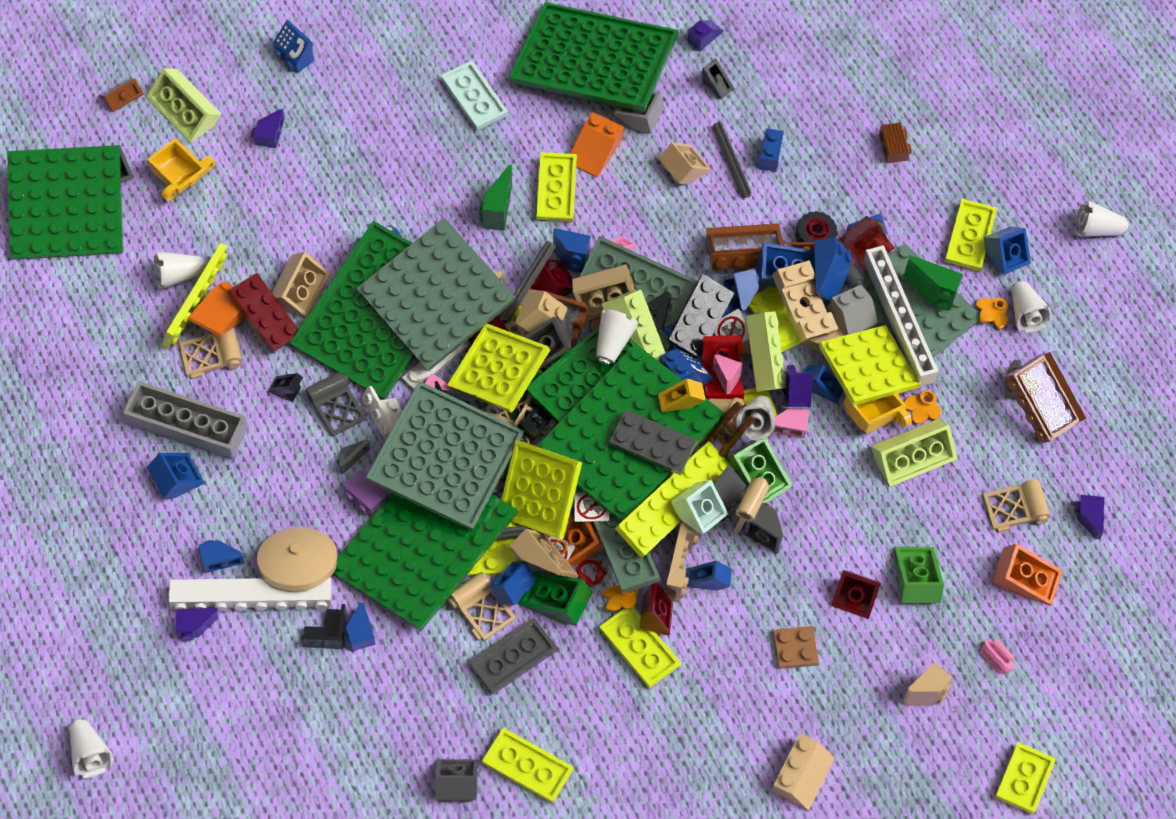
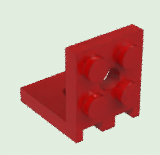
M742 335L703 336L702 365L713 377L712 381L704 384L705 398L708 400L711 398H741L744 400L742 375L731 393L726 394L713 370L714 355L717 354L741 363ZM720 351H726L725 354H718Z

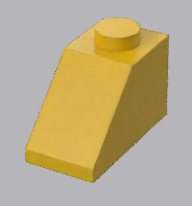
M688 378L658 394L662 412L690 409L706 401L702 383Z

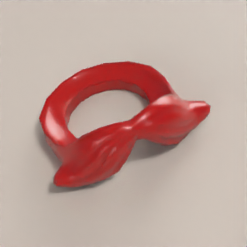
M584 560L576 570L579 578L583 579L588 587L600 584L607 574L602 569L600 563L595 560ZM585 564H594L597 567L595 581H592L581 571Z

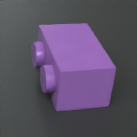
M359 470L343 485L344 496L348 501L356 502L358 509L366 515L368 513L372 517L388 499V494L379 486L367 481V475Z

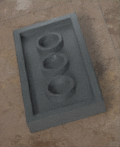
M626 409L609 441V445L680 476L697 443L696 439Z
M533 618L470 660L469 666L491 695H493L558 651V648L536 619Z

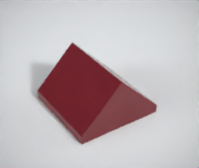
M843 569L831 606L869 619L881 582Z
M658 582L650 584L643 596L640 629L667 636L670 635L673 602Z

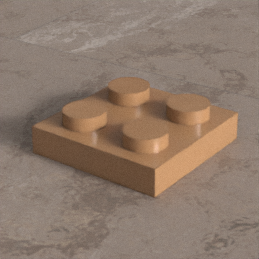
M813 626L773 630L779 669L819 665Z

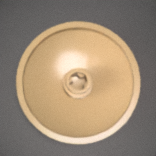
M306 527L284 529L268 537L260 546L257 554L258 570L262 578L276 588L287 591L308 590L321 585L334 573L337 566V550L333 541L318 530Z

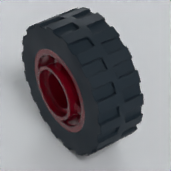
M808 212L798 221L795 232L796 241L815 242L836 237L837 225H835L834 219L824 212Z

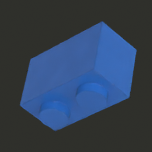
M766 128L759 169L777 172L784 131Z
M526 561L511 562L493 581L490 588L500 605L513 606L520 601L524 593L528 592L537 580Z

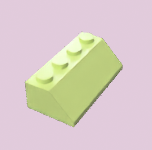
M163 68L146 96L189 142L194 141L213 128L222 115L178 69Z
M634 289L601 303L605 312L607 309L626 314V318L630 321L631 318L636 319L638 327L632 334L631 339L660 362V355L665 354V350L642 290Z
M764 312L746 316L757 392L787 388L776 312Z
M940 419L871 446L874 460L889 487L958 459L950 426Z

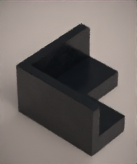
M341 604V609H326L325 627L304 626V635L301 637L303 647L343 649L347 615L346 604Z

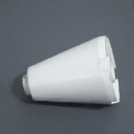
M1084 200L1085 204H1080L1075 217V223H1078V229H1075L1076 235L1081 237L1121 236L1127 232L1129 224L1125 217L1092 201Z
M155 251L156 255H154V273L160 278V281H156L159 289L199 277L207 266L206 260H203L201 256Z
M1019 281L1015 283L1011 292L1016 326L1020 331L1025 330L1026 333L1044 329L1046 327L1045 324L1048 321H1052L1053 314L1051 309L1028 282Z
M607 309L606 312L602 310L596 350L598 362L605 365L615 362L638 327L636 319L631 318L630 321L626 318V314L611 309Z
M761 395L755 397L743 407L737 416V428L750 415L755 419V422L744 433L748 439L755 441L768 438L775 428V417L771 401L766 396Z
M76 720L69 728L72 768L75 775L78 776L79 774L83 778H92L106 772L105 768L109 764L111 767L114 762L112 752L88 721Z

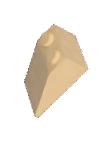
M525 529L510 544L514 550L513 554L519 560H524L561 576L573 578L579 576L542 532Z

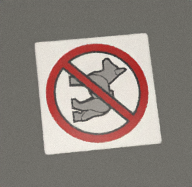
M739 309L722 317L714 331L716 336L742 335V343L749 340L748 327Z
M575 492V522L609 521V512L584 492Z

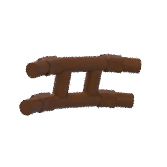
M738 401L725 412L721 420L705 439L704 445L708 441L712 444L716 439L723 446L719 451V455L722 458H726L740 437L755 422V419L750 415L738 428L731 423L730 420L742 408L741 403ZM724 427L732 434L729 440L721 433Z

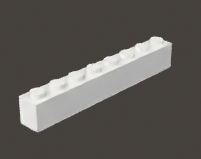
M884 245L866 250L863 262L903 355L912 368L918 382L921 383L920 386L934 383L939 371Z
M263 578L170 580L169 604L171 609L175 611L178 609L217 607V611H225L227 608H235L237 611H244L247 608H255L259 611L266 610L267 608L286 610L287 607H295L297 610L315 607L316 609L324 610L327 607H332V580L329 578L317 587L302 591L282 590L270 585Z

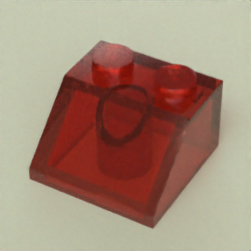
M865 216L839 238L844 247L850 251L852 258L866 272L867 269L863 262L866 250L884 245L888 254L894 249L877 221L868 216Z

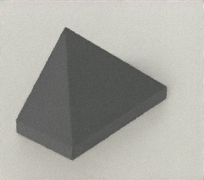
M365 439L343 447L340 450L339 467L342 474L348 471L370 450V441Z

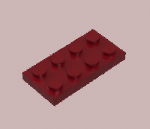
M258 273L250 276L227 292L272 354L291 342L298 332L297 326Z

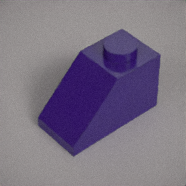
M699 20L688 30L687 42L698 51H702L724 30L712 20Z
M279 109L258 120L256 128L253 127L252 138H254L255 145L277 148L285 120L283 109Z
M1081 494L1078 501L1074 503V513H1077V520L1093 537L1100 540L1104 533V497Z
M217 607L176 610V634L178 639L192 641L193 638H199L218 619Z

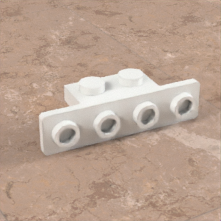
M369 386L361 398L379 428L380 434L386 441L403 410L396 398L380 400L373 387Z

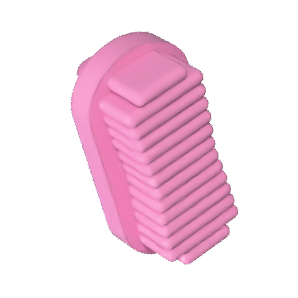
M998 639L994 642L986 640L980 648V654L992 665L999 675L1011 672L1015 668L1011 663L1014 660V656Z

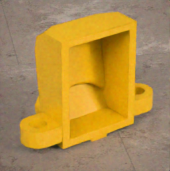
M176 138L147 159L151 171L167 186L161 194L167 202L180 195L187 188L193 187L216 164V161L211 156H207L202 161H199Z
M899 394L852 406L847 396L843 402L847 414L860 430L866 434L872 433L886 424L895 421L901 427H906L912 422L911 416L906 410L907 406L899 397Z

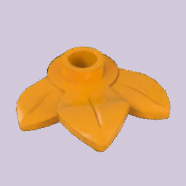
M997 297L994 299L982 298L976 302L975 306L981 309L979 315L981 323L994 321L999 330L1005 327L1008 322V315L1006 313L1008 303L1006 300Z
M925 390L919 395L909 396L904 401L907 406L906 410L912 411V418L915 424H922L929 417L933 420H937L940 417L941 409L936 404L937 399L932 391ZM928 398L930 402H925L923 399Z
M617 585L601 592L604 597L609 598L606 609L609 611H617L622 607L627 610L635 606L637 602L636 597L639 593L638 589L622 594L620 586Z

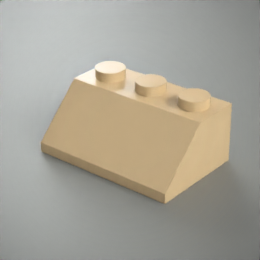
M306 252L292 254L272 294L286 312L307 318L313 310L331 273Z
M627 264L572 279L573 293L576 301L586 303L590 310L586 321L601 317L603 310L601 303L634 290Z
M800 733L773 785L772 793L809 811L835 758L818 741Z

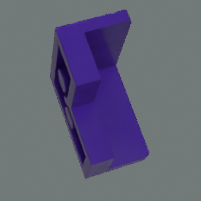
M787 365L786 372H784L787 388L782 389L787 406L811 407L812 372L797 373L794 365Z

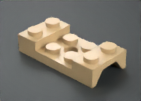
M810 261L778 269L772 274L800 344L820 335H831L838 330L832 313H827L821 297L816 293V285L814 283L816 279L815 272ZM800 299L807 303V307H803L800 304Z
M681 521L665 592L671 601L680 602V598L685 597L689 578L685 577L684 562L687 550H692L693 544H697L699 532Z

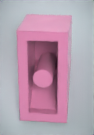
M788 408L775 417V428L772 433L805 438L809 410L804 408Z

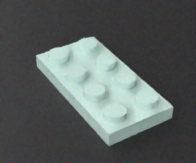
M469 61L441 75V80L477 131L508 116L507 109L473 61Z

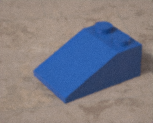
M836 237L814 242L816 293L828 305L832 297L840 294L850 270V262L852 261L850 251Z

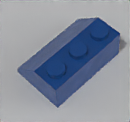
M763 243L755 268L760 278L759 285L777 288L772 277L774 272L778 269L810 261L815 272V251Z

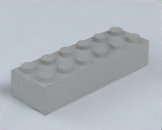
M138 381L123 411L125 423L230 459L234 458L248 428L246 416Z

